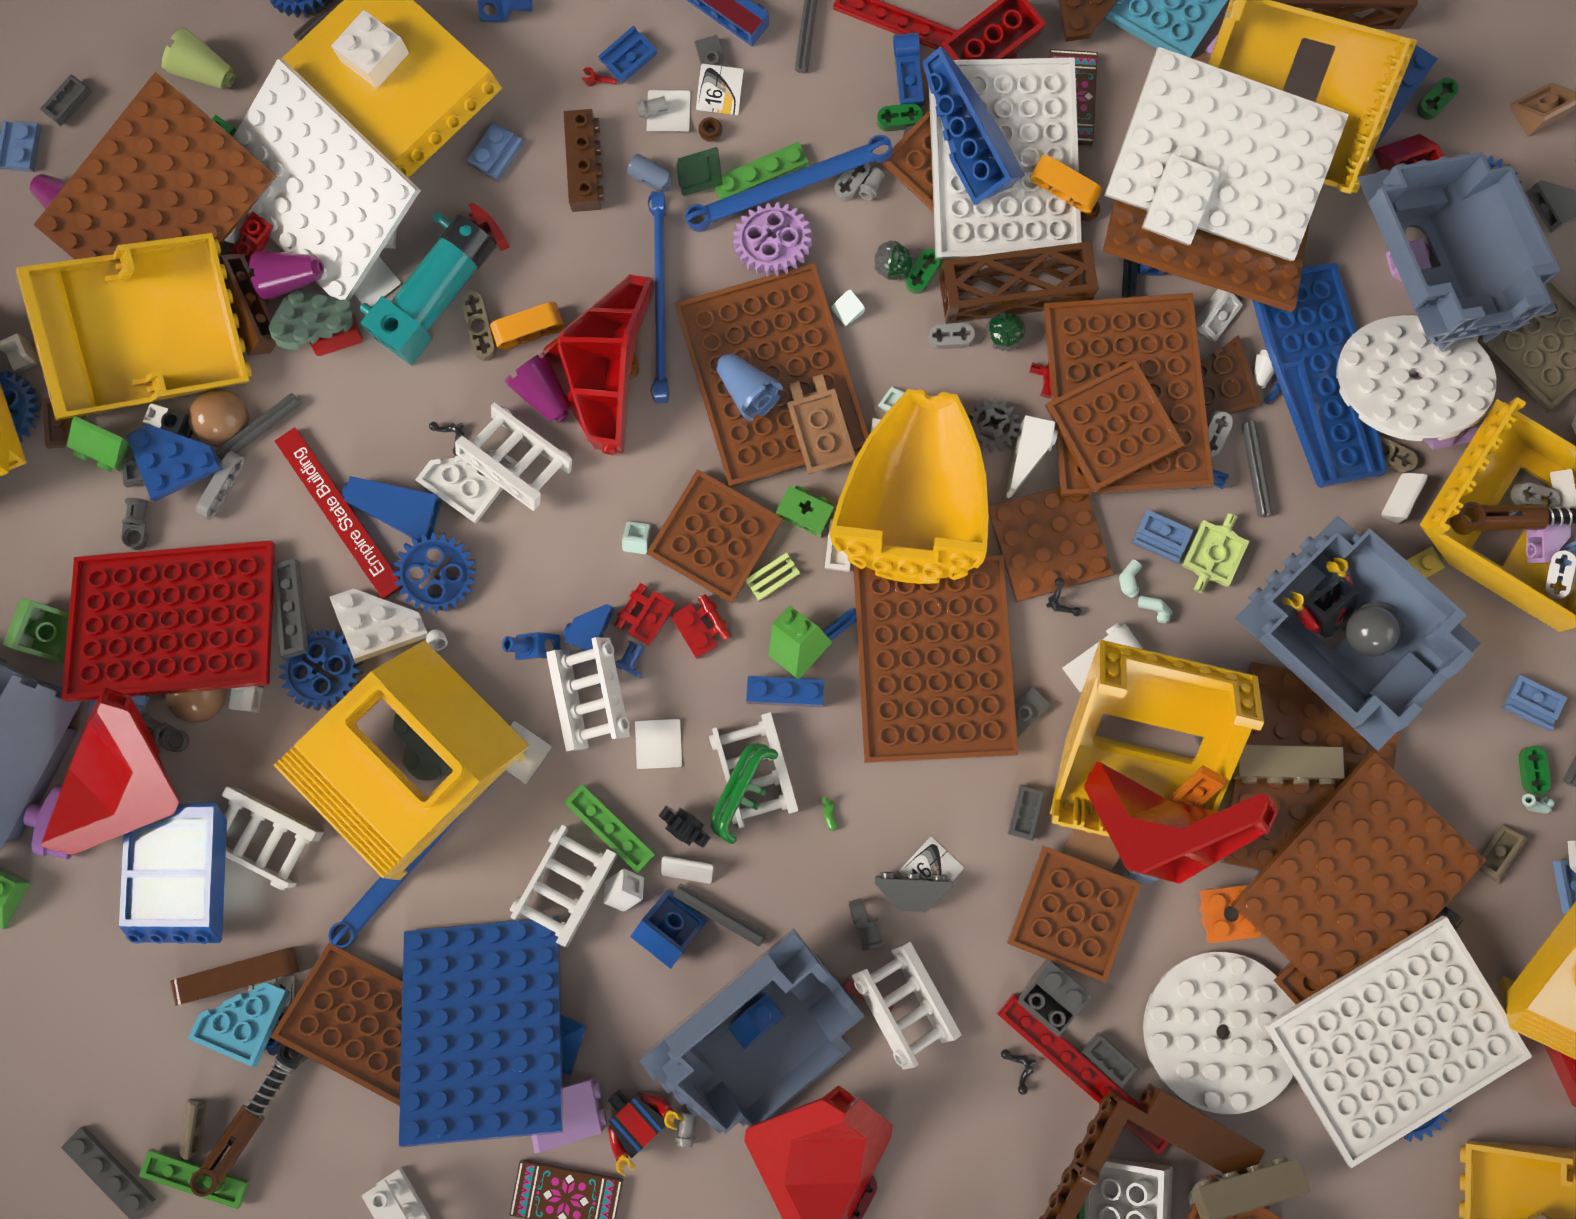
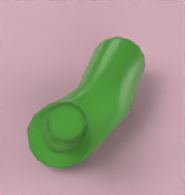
M824 796L822 797L824 820L828 829L835 831L838 825L833 815L834 803Z

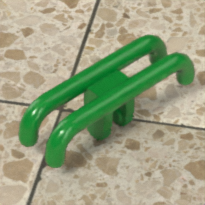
M753 743L744 749L712 812L710 819L711 829L717 836L729 844H734L737 841L736 835L729 831V825L739 804L741 803L755 810H758L760 806L756 801L743 797L746 790L763 796L767 791L751 783L760 762L764 758L775 760L778 757V752L765 744Z

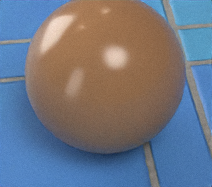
M215 389L201 394L194 400L189 410V425L193 434L202 443L211 447L222 446L248 426L249 414L246 404L239 396L227 390Z
M227 689L165 694V699L171 712L179 719L190 723H200L213 718L219 713L225 703Z

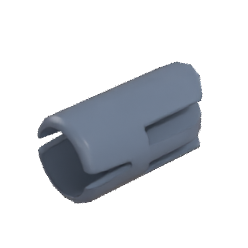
M640 154L634 155L627 168L629 176L656 191H669L673 180L666 168Z

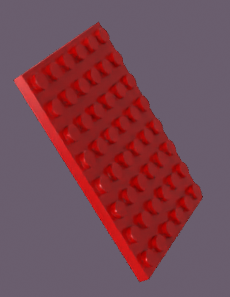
M273 541L74 557L61 699L65 702L96 700L105 688L131 696L270 685L275 543Z

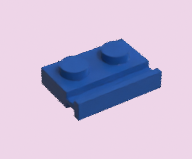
M633 25L598 57L599 61L623 84L657 55V49Z

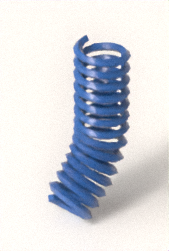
M1279 382L1273 384L1272 392L1264 399V402L1270 404L1280 393Z

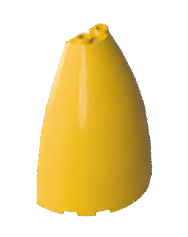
M907 389L876 425L855 458L838 500L830 529V539L838 552L843 551L848 556L847 561L858 568L868 567L875 570L876 576L894 581L931 584L939 583L940 578L949 577L952 580L967 576L970 569L979 568L983 563L987 551L989 519L986 472L979 443L969 417L957 394L941 392L937 396H929L926 391L921 389Z

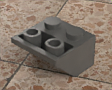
M1046 959L1030 978L1017 1002L1057 1037H1060L1092 996L1055 964Z

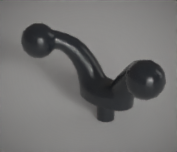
M434 421L429 424V428L432 431H454L456 433L455 442L461 436H464V432L461 430L464 424L461 422L458 426L455 423H451L445 427H439L438 423ZM454 445L453 454H454L455 456H458V455L456 454V448H455V445Z
M1057 578L1055 580L1057 589L1048 598L1047 608L1051 607L1055 612L1072 613L1074 616H1080L1082 611L1079 607L1069 608L1059 604L1058 599L1065 582L1064 579Z
M1003 1049L1001 1051L1003 1059L1024 1064L1025 1069L1020 1077L1018 1092L1021 1095L1027 1094L1028 1087L1025 1085V1081L1034 1072L1032 1065L1037 1064L1036 1060L1029 1061L1026 1055L1014 1056L1011 1055L1008 1049Z

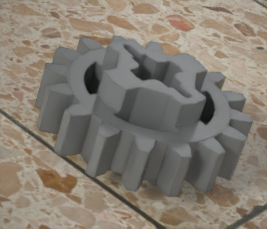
M996 398L993 399L992 404H989L984 399L982 407L976 404L974 406L975 412H969L968 417L971 419L970 422L977 441L981 444V451L986 446L989 447V453H992L995 447L1002 452L1004 444L1010 447L1012 445L1011 439L1016 440L1018 437L1015 431L1019 430L1021 425L1015 422L1019 419V415H1012L1014 407L1012 406L1007 409L1005 407V400L1000 405L997 404ZM983 414L984 421L977 425V419ZM990 422H992L993 425H998L995 430L993 426L988 427ZM1009 426L1008 434L1003 438L1002 430Z

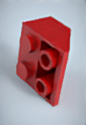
M1421 134L1374 150L1381 170L1387 169L1389 171L1402 163L1409 165L1421 160L1433 161L1444 157L1439 144Z

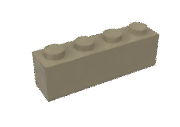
M1245 745L1232 779H1241V783L1246 784L1257 783V779H1267V784H1283V780H1293L1294 785H1307L1310 780L1319 781V785H1335V781L1344 779L1343 747Z
M1286 1156L1271 1161L1272 1166L1266 1168L1263 1167L1262 1163L1246 1168L1248 1173L1239 1175L1238 1171H1233L1222 1175L1223 1180L1215 1183L1213 1178L1197 1182L1198 1188L1191 1191L1200 1219H1226L1311 1192L1298 1158L1288 1161Z

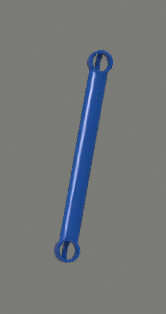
M875 135L866 145L705 206L701 204L692 205L686 211V221L693 231H704L711 222L872 161L878 163L885 162L892 156L891 141L885 135ZM879 146H889L884 154L876 155L872 153ZM706 215L705 220L700 224H692L690 222L695 216Z
M652 191L648 198V208L654 216L656 379L651 384L650 391L656 403H668L664 272V216L666 214L664 191ZM650 200L652 204V209L649 207ZM653 387H654L655 397H654L653 394H652V389H653Z
M460 815L405 868L408 873L401 880L385 879L380 876L343 920L335 923L330 928L328 937L331 944L338 948L352 945L357 939V933ZM341 925H345L335 936L336 929ZM350 929L351 938L349 942L345 944L339 943L340 938Z

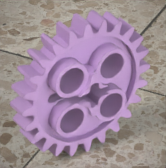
M767 202L765 209L757 205V212L749 209V217L741 216L742 223H737V231L733 232V244L736 256L740 257L742 265L747 263L749 271L755 267L757 275L762 270H765L767 277L771 271H774L775 275L779 276V270L782 269L788 274L789 266L797 269L796 261L804 263V255H809V247L812 246V233L809 222L805 221L804 214L798 215L797 208L789 211V204H786L782 209L779 202L775 204V207L771 208L769 202Z

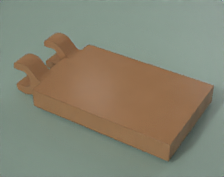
M823 374L813 376L816 392L803 395L799 381L789 384L793 401L787 402V406L808 475L854 462L856 458L835 388L827 390Z
M1075 828L1061 853L1112 872L1120 857L1110 837L1088 833Z

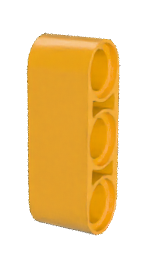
M1048 155L1041 156L1030 175V180L1034 184L1085 213L1092 212L1103 192L1100 185Z
M556 302L544 303L500 318L490 324L496 346L499 350L509 349L556 333L565 327Z

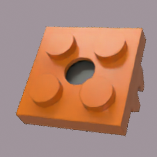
M1249 884L1199 890L1201 899L1199 912L1202 914L1200 921L1205 928L1207 943L1261 937V933L1231 905Z

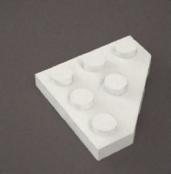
M490 450L486 454H493L496 450ZM507 454L500 461V464L507 469H512L518 463ZM459 456L443 460H430L415 479L475 524H477L503 489Z
M351 589L330 596V601L355 663L423 640L428 634L417 611L357 589Z

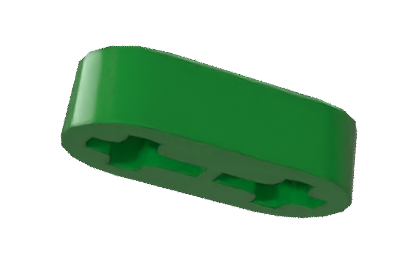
M1452 78L1441 79L1419 102L1417 106L1418 115L1426 120L1435 118L1457 94L1459 88L1457 82ZM1445 87L1448 88L1449 91L1442 97L1439 93ZM1432 101L1436 104L1431 110L1426 108Z
M911 103L885 106L878 112L877 124L883 131L906 130V128L915 125L922 118L923 112L918 105ZM913 112L915 120H910L908 113ZM885 115H889L891 118L890 123H886Z
M924 250L907 274L906 288L911 293L919 294L923 292L937 272L941 259H936L935 250ZM930 257L933 258L934 264H929L927 269H924L925 261ZM919 274H922L921 284L912 285V279H916Z
M1538 746L1525 747L1520 751L1518 758L1523 789L1532 795L1545 794L1550 789L1551 784L1546 752ZM1528 755H1537V760H1529ZM1535 780L1540 781L1541 786H1532L1531 782Z

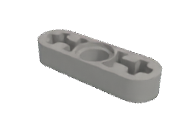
M233 451L225 455L220 464L222 470L214 474L196 506V513L210 520L217 514L244 466L245 458Z

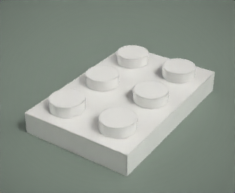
M1171 154L1142 228L1182 244L1191 245L1219 171Z

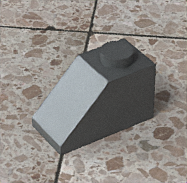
M1541 180L1526 192L1550 233L1576 221L1575 190Z

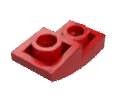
M473 202L470 203L469 206L472 213L468 214L470 220L487 233L495 244H498L501 251L510 248L501 229L493 218L480 206Z
M252 211L239 229V232L242 233L241 237L229 253L244 254L249 265L251 255L254 252L264 250L273 226Z

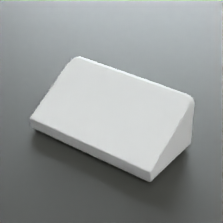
M1217 289L1196 317L1197 331L1212 342H1216L1243 306L1242 302L1235 294Z
M1416 473L1401 474L1381 513L1382 517L1396 524L1406 520L1428 476Z
M664 856L662 857L661 873L663 876L710 884L715 866L710 863Z

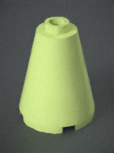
M182 27L172 35L171 39L174 40L172 47L166 46L162 57L161 66L168 74L222 90L232 86L235 80L233 68L190 30Z

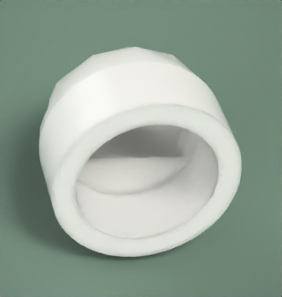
M433 629L426 635V642L435 651L444 649L448 644L446 635L441 630Z

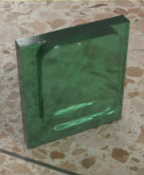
M717 147L677 158L678 184L681 187L683 196L723 185L719 150Z

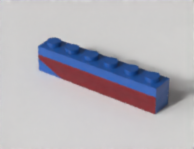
M686 0L750 46L756 43L769 26L768 11L762 5H756L750 0Z

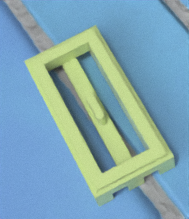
M786 552L748 577L746 583L758 601L799 576L800 572ZM786 561L787 564L759 583L753 584L755 580ZM787 570H792V573L759 593L758 589Z

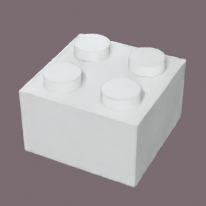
M365 10L357 16L331 45L343 64L376 89L409 54L401 37Z

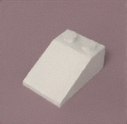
M1025 415L1018 430L1004 499L1009 500L1042 460L1046 452L1051 451L1052 446L1055 445L1058 430H1054L1055 421Z

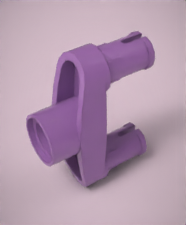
M58 784L50 791L43 805L35 803L29 805L23 822L24 825L34 827L32 839L33 853L42 856L48 854L69 860L72 857L71 854L40 847L62 786Z

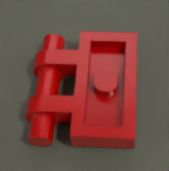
M639 583L636 590L631 591L630 599L624 609H620L618 612V619L614 626L622 630L627 622L632 624L628 634L650 647L676 604L656 591H653L649 599L646 598L644 594L648 587ZM640 603L644 607L636 618L632 616V613Z
M706 594L698 598L702 605V608L698 611L690 603L670 616L696 659L718 646L713 639L716 635L720 634L723 641L732 637L728 630V623L726 620L721 619L716 611V604L714 601H710ZM706 615H708L714 625L709 630L701 620Z

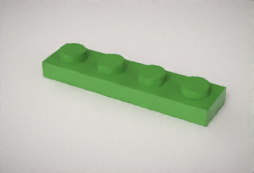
M798 141L711 179L712 185L721 200L808 167L809 161Z
M581 784L564 802L636 873H639L656 855L585 785Z
M152 1148L147 1152L139 1177L195 1195L190 1188V1179L202 1165ZM204 1174L202 1179L203 1184L206 1187L210 1188L212 1185V1178L209 1175ZM227 1174L222 1187L218 1191L202 1198L238 1209L243 1203L250 1181Z

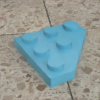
M262 982L256 985L254 989L244 994L240 993L222 1002V1005L212 1010L208 1009L200 1013L188 1040L251 1067H257L290 991L271 983Z

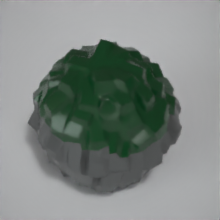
M888 241L880 245L874 258L875 270L889 281L901 279L910 272L913 265L911 252L897 241Z
M1007 312L997 314L996 317L991 318L987 323L986 330L991 335L992 347L1001 351H1009L1020 346L1025 334L1024 321L1015 314Z

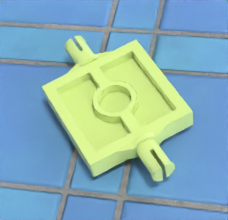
M1228 513L1223 526L1214 525L1205 520L1200 523L1181 565L1199 576L1193 589L1194 591L1203 594L1208 581H1214L1225 587L1230 586L1250 542L1232 531L1238 518L1236 515L1233 516V514Z

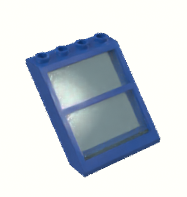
M216 803L178 804L173 815L123 834L119 927L131 943L207 944L220 943L222 941L227 820Z

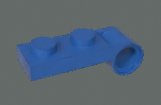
M918 33L893 35L899 105L911 103L924 106L919 58Z

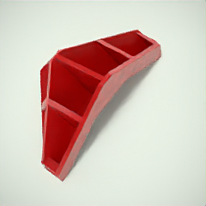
M628 274L624 280L561 331L560 336L544 347L543 350L570 405V410L584 431L586 440L591 442L594 449L602 450V453L607 455H616V453L624 452L628 383L638 330L653 297L655 288L653 278Z
M105 688L91 709L46 826L40 847L74 855L175 813L180 799L165 773L158 756L160 751L131 695Z
M1097 761L1092 771L1088 774L1084 785L1091 803L1127 870L1178 884L1190 879L1260 836L1268 834L1278 813V809L1270 796L1257 794L1222 811L1172 802Z
M838 1085L818 1100L749 1126L745 1131L744 1142L782 1219H850L891 1139L893 1125L862 1099Z

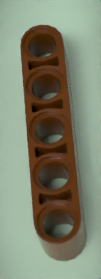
M293 946L170 980L174 1003L177 1006L297 973L300 970Z

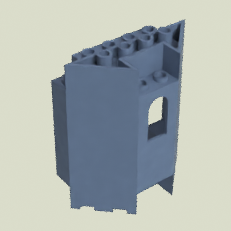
M1467 152L1460 156L1450 158L1449 156H1444L1433 161L1421 160L1409 165L1402 163L1393 167L1391 171L1386 169L1375 174L1357 176L1425 335L1428 339H1431L1436 347H1439L1441 352L1456 340L1480 335L1484 343L1494 340L1502 331H1514L1531 323L1530 319L1533 317L1549 315L1557 311L1545 283L1561 270L1512 166L1501 168L1494 166L1491 168L1483 152L1474 154ZM1415 227L1425 234L1438 267L1420 269L1405 235L1407 228Z
M1337 515L1314 539L1309 536L1299 546L1302 551L1297 556L1292 553L1282 563L1285 568L1280 573L1275 570L1265 580L1268 585L1263 590L1258 587L1248 597L1251 602L1235 619L1379 751L1396 732L1404 729L1423 710L1421 706L1448 678L1457 674L1474 656L1472 652L1481 643L1459 624L1467 615L1370 528L1362 535L1360 532L1357 533ZM1334 558L1345 559L1348 562L1346 574L1350 575L1354 586L1360 589L1353 613L1357 608L1375 601L1387 603L1398 611L1404 625L1403 634L1395 647L1382 656L1371 657L1360 654L1351 647L1347 637L1333 651L1317 635L1310 632L1295 614L1296 609L1284 605L1282 598L1286 597L1292 601V594L1289 591L1299 593L1304 597L1303 606H1305L1307 600L1339 577L1337 573H1331L1327 570V562H1334ZM1347 623L1341 627L1344 631L1346 630Z
M0 658V851L8 840H20L27 827L23 822L27 808L32 803H40L78 732L77 729L69 726L81 703V701L65 702L61 699V687L27 675L5 664L6 660Z
M793 928L650 1047L639 1062L646 1067L647 1073L654 1081L659 1079L661 1086L667 1093L673 1092L674 1097L682 1106L686 1103V1107L694 1117L699 1115L719 1134L722 1131L726 1134L738 1123L743 1127L746 1124L751 1126L771 1118L845 1056L852 1048L842 1035L865 1017V1015L818 954H814L795 928ZM766 994L770 995L786 1017L744 1050L729 1030V1027Z

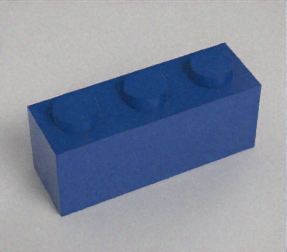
M748 676L746 702L747 704L823 707L824 680Z

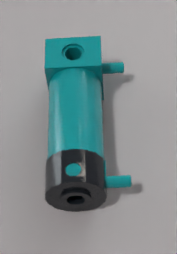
M436 212L433 215V220L444 227L445 230L439 236L437 243L393 298L389 301L381 296L373 307L367 303H363L360 306V311L366 314L360 322L375 340L411 366L432 341V338L427 333L497 247L495 242L478 225L460 214L453 221H450L441 213Z

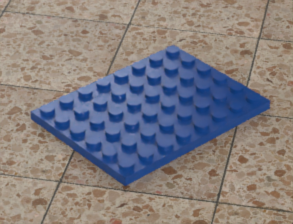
M558 917L552 918V919H554V920H556V921L559 922ZM534 920L404 931L399 1147L563 1133L560 944L556 943L558 939L555 936L556 932Z

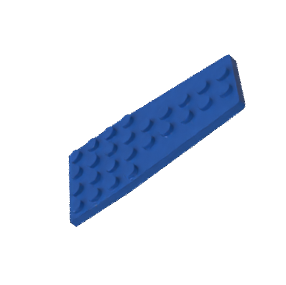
M1337 263L1304 267L1301 272L1296 308L1292 313L1252 300L1267 353L1316 485L1319 488L1379 477L1387 472L1379 431L1359 419L1360 414L1352 406H1347L1339 392L1340 385L1338 378H1336V368L1341 351L1348 339L1357 332Z

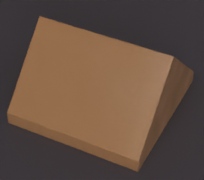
M1549 83L1511 103L1510 109L1526 134L1530 136L1569 116L1576 109V91Z

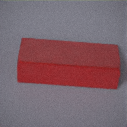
M353 314V324L347 332L344 333V330H341L338 333H332L331 338L320 337L314 344H311L310 341L316 356H322L363 342L355 314Z

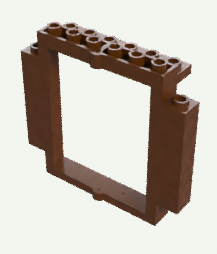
M1150 1083L1147 1089L1141 1093L1137 1107L1109 1090L1108 1094L1100 1101L1097 1115L1089 1122L1087 1133L1082 1143L1077 1145L1070 1166L1063 1171L1062 1181L1057 1190L1051 1194L1049 1205L1044 1215L1040 1216L1039 1219H1076L1091 1188L1097 1184L1100 1177L1099 1173L1128 1119L1224 1174L1238 1171L1239 1175L1248 1173L1246 1168L1259 1164L1265 1150ZM1271 1205L1266 1206V1207H1264V1208H1266L1267 1210H1269V1208H1270Z

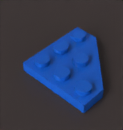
M149 424L126 435L150 499L155 502L222 470L216 452L210 445Z

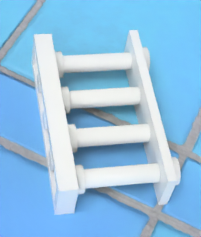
M494 402L491 405V418L493 420L473 440H467L461 436L455 442L456 454L528 508L535 511L540 505L541 493L539 490L559 468L569 474L572 469V459L566 451L557 449L516 419L506 407H500ZM501 425L512 432L511 436L493 454L488 455L481 450L480 447ZM520 440L532 447L512 469H507L500 464L503 457ZM539 454H542L551 463L532 483L527 484L520 479V475Z
M592 638L593 649L570 655L569 650L546 652L566 752L589 748L588 739L611 733L612 739L630 737L629 721L626 718L613 655L614 648L610 638ZM596 658L598 673L575 680L572 666ZM601 683L603 698L580 704L578 689ZM606 708L609 723L585 729L582 715Z
M771 712L762 714V721L758 722V725L723 735L719 734L716 727L712 729L713 735L709 736L712 749L718 750L726 782H728L731 776L729 770L735 768L740 756L726 760L723 745L761 734V736L767 735L768 747L778 752V757L774 760L776 770H773L772 774L752 779L751 783L759 787L774 783L776 786L781 785L783 794L779 795L778 799L760 803L758 810L750 807L740 809L738 806L732 822L733 824L738 823L739 828L745 827L743 821L745 818L780 808L782 810L787 809L789 814L798 812Z
M226 787L222 796L229 799V807L224 815L227 820V831L239 809L242 810L245 807L251 810L250 815L252 816L235 849L232 850L226 847V858L271 880L270 885L280 890L295 888L297 882L289 879L288 876L305 844H309L310 841H320L324 832L236 787ZM268 819L274 822L272 825L274 829L257 861H254L243 854L260 822ZM290 830L296 833V841L279 873L265 866L283 832ZM199 838L197 843L203 845V850L206 852L207 838Z
M561 825L560 829L555 828L551 834L549 849L522 897L515 899L510 911L513 912L511 918L518 921L520 916L524 915L556 932L555 936L558 937L556 943L568 948L618 855L609 849L605 853H596L567 837L566 834L569 829ZM560 845L593 862V866L597 868L592 877L589 875L586 877L554 860L553 857ZM547 868L580 885L581 889L584 890L580 899L575 898L573 900L541 883L540 881ZM534 891L569 909L568 912L571 915L567 923H560L528 906L527 904Z
M911 942L892 949L894 960L872 974H869L867 969L852 974L857 991L863 995L894 1052L893 1057L896 1063L903 1070L918 1066L919 1064L914 1055L936 1040L940 1039L941 1043H946L962 1036ZM901 969L907 979V983L882 998L875 984L896 970ZM914 992L920 1002V1006L898 1021H895L888 1007ZM926 1015L933 1026V1030L908 1045L901 1031Z
M402 1167L376 1183L377 1186L361 1195L374 1219H431Z

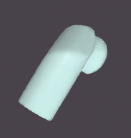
M1134 559L1119 576L1121 590L1130 598L1136 597L1139 593L1135 576L1142 568V565Z
M1140 595L1138 608L1154 610L1158 613L1157 621L1160 623L1168 624L1170 622V616H1173V612L1163 600Z
M1526 794L1522 797V803L1531 812L1548 814L1554 806V801L1548 799L1547 796H1542L1539 802L1532 794Z

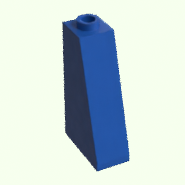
M352 476L349 477V481L343 487L344 501L410 538L416 537L421 541L422 533H425L427 538H431L442 503V499L436 494Z

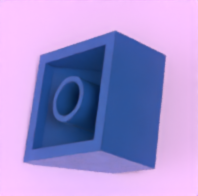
M667 889L640 921L630 937L671 969L706 924L707 920L690 906L675 898L674 894Z

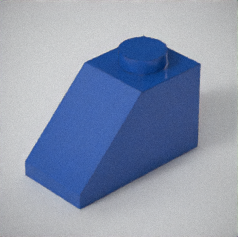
M606 604L575 617L572 623H568L564 630L563 636L566 637L564 642L583 651L593 649L592 638H603L615 609L611 605Z
M766 994L748 1008L729 1027V1030L745 1050L786 1016L771 996Z

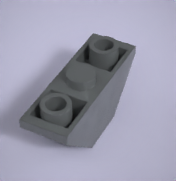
M880 872V876H875L876 886L899 911L927 912L953 888V880H949L948 875L932 874V879L922 878V874L906 873V877H896L895 872Z

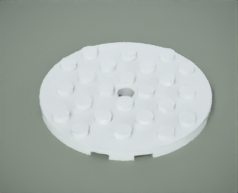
M1415 315L1382 318L1360 328L1344 345L1336 368V378H1338L1340 385L1339 392L1347 406H1352L1360 414L1359 419L1382 433L1411 441H1422L1423 438L1448 439L1459 435L1461 431L1469 427H1474L1487 413L1496 392L1494 366L1486 351L1475 339L1470 337L1456 340L1441 352L1439 347H1436L1431 339L1426 337L1419 318ZM1416 372H1418V376H1420L1421 379H1413L1410 377V375L1416 374Z
M1207 952L1191 956L1174 965L1159 979V983L1149 996L1143 1022L1144 1042L1149 1060L1152 1062L1161 1081L1172 1093L1188 1104L1205 1111L1218 1114H1239L1266 1105L1285 1089L1292 1079L1293 1073L1264 1024L1296 1004L1273 981L1277 976L1259 962L1243 955L1229 952ZM1221 1024L1226 1025L1230 1031L1228 1037L1223 1040L1216 1033L1218 1026Z

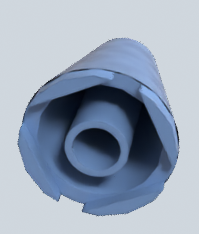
M725 354L718 360L716 370L741 415L747 421H754L753 416L757 414L761 417L764 416L779 401L781 396L778 394L779 389L783 391L779 381L735 354Z

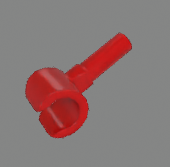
M591 67L583 69L584 73L590 76L589 78L582 77L587 86H594L597 82L616 85L617 78L596 75Z

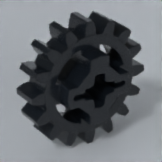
M666 805L658 815L667 823L665 829L688 846L694 842L704 848L711 838L702 829L705 824L681 807L676 812L673 808Z

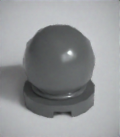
M1375 601L1364 604L1356 609L1347 621L1345 632L1347 641L1354 650L1362 655L1375 657L1382 656L1395 647L1402 637L1404 625L1398 611L1387 603Z

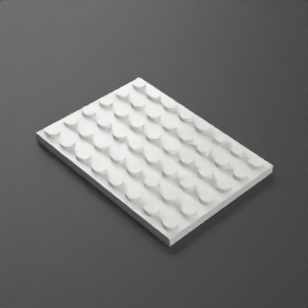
M1158 47L1104 196L1148 211L1169 156L1171 154L1180 156L1219 171L1197 229L1292 262L1296 258L1349 114Z
M1075 58L953 60L991 113L1025 176L1008 189L974 205L951 163L948 141L944 140L942 133L944 127L941 117H938L935 108L937 106L936 99L929 88L936 259L964 258L1081 243L1080 210L1042 189L1030 180V175L1042 155L1051 156L1079 173Z
M278 59L233 136L277 175L247 215L249 216L253 211L273 226L270 238L286 253L316 255L318 259H321L324 265V273L321 279L315 282L331 297L350 301L421 190L285 60Z
M1446 916L1439 917L1264 1024L1345 1162L1351 1168L1532 1057L1518 1032L1510 1029L1505 1011Z

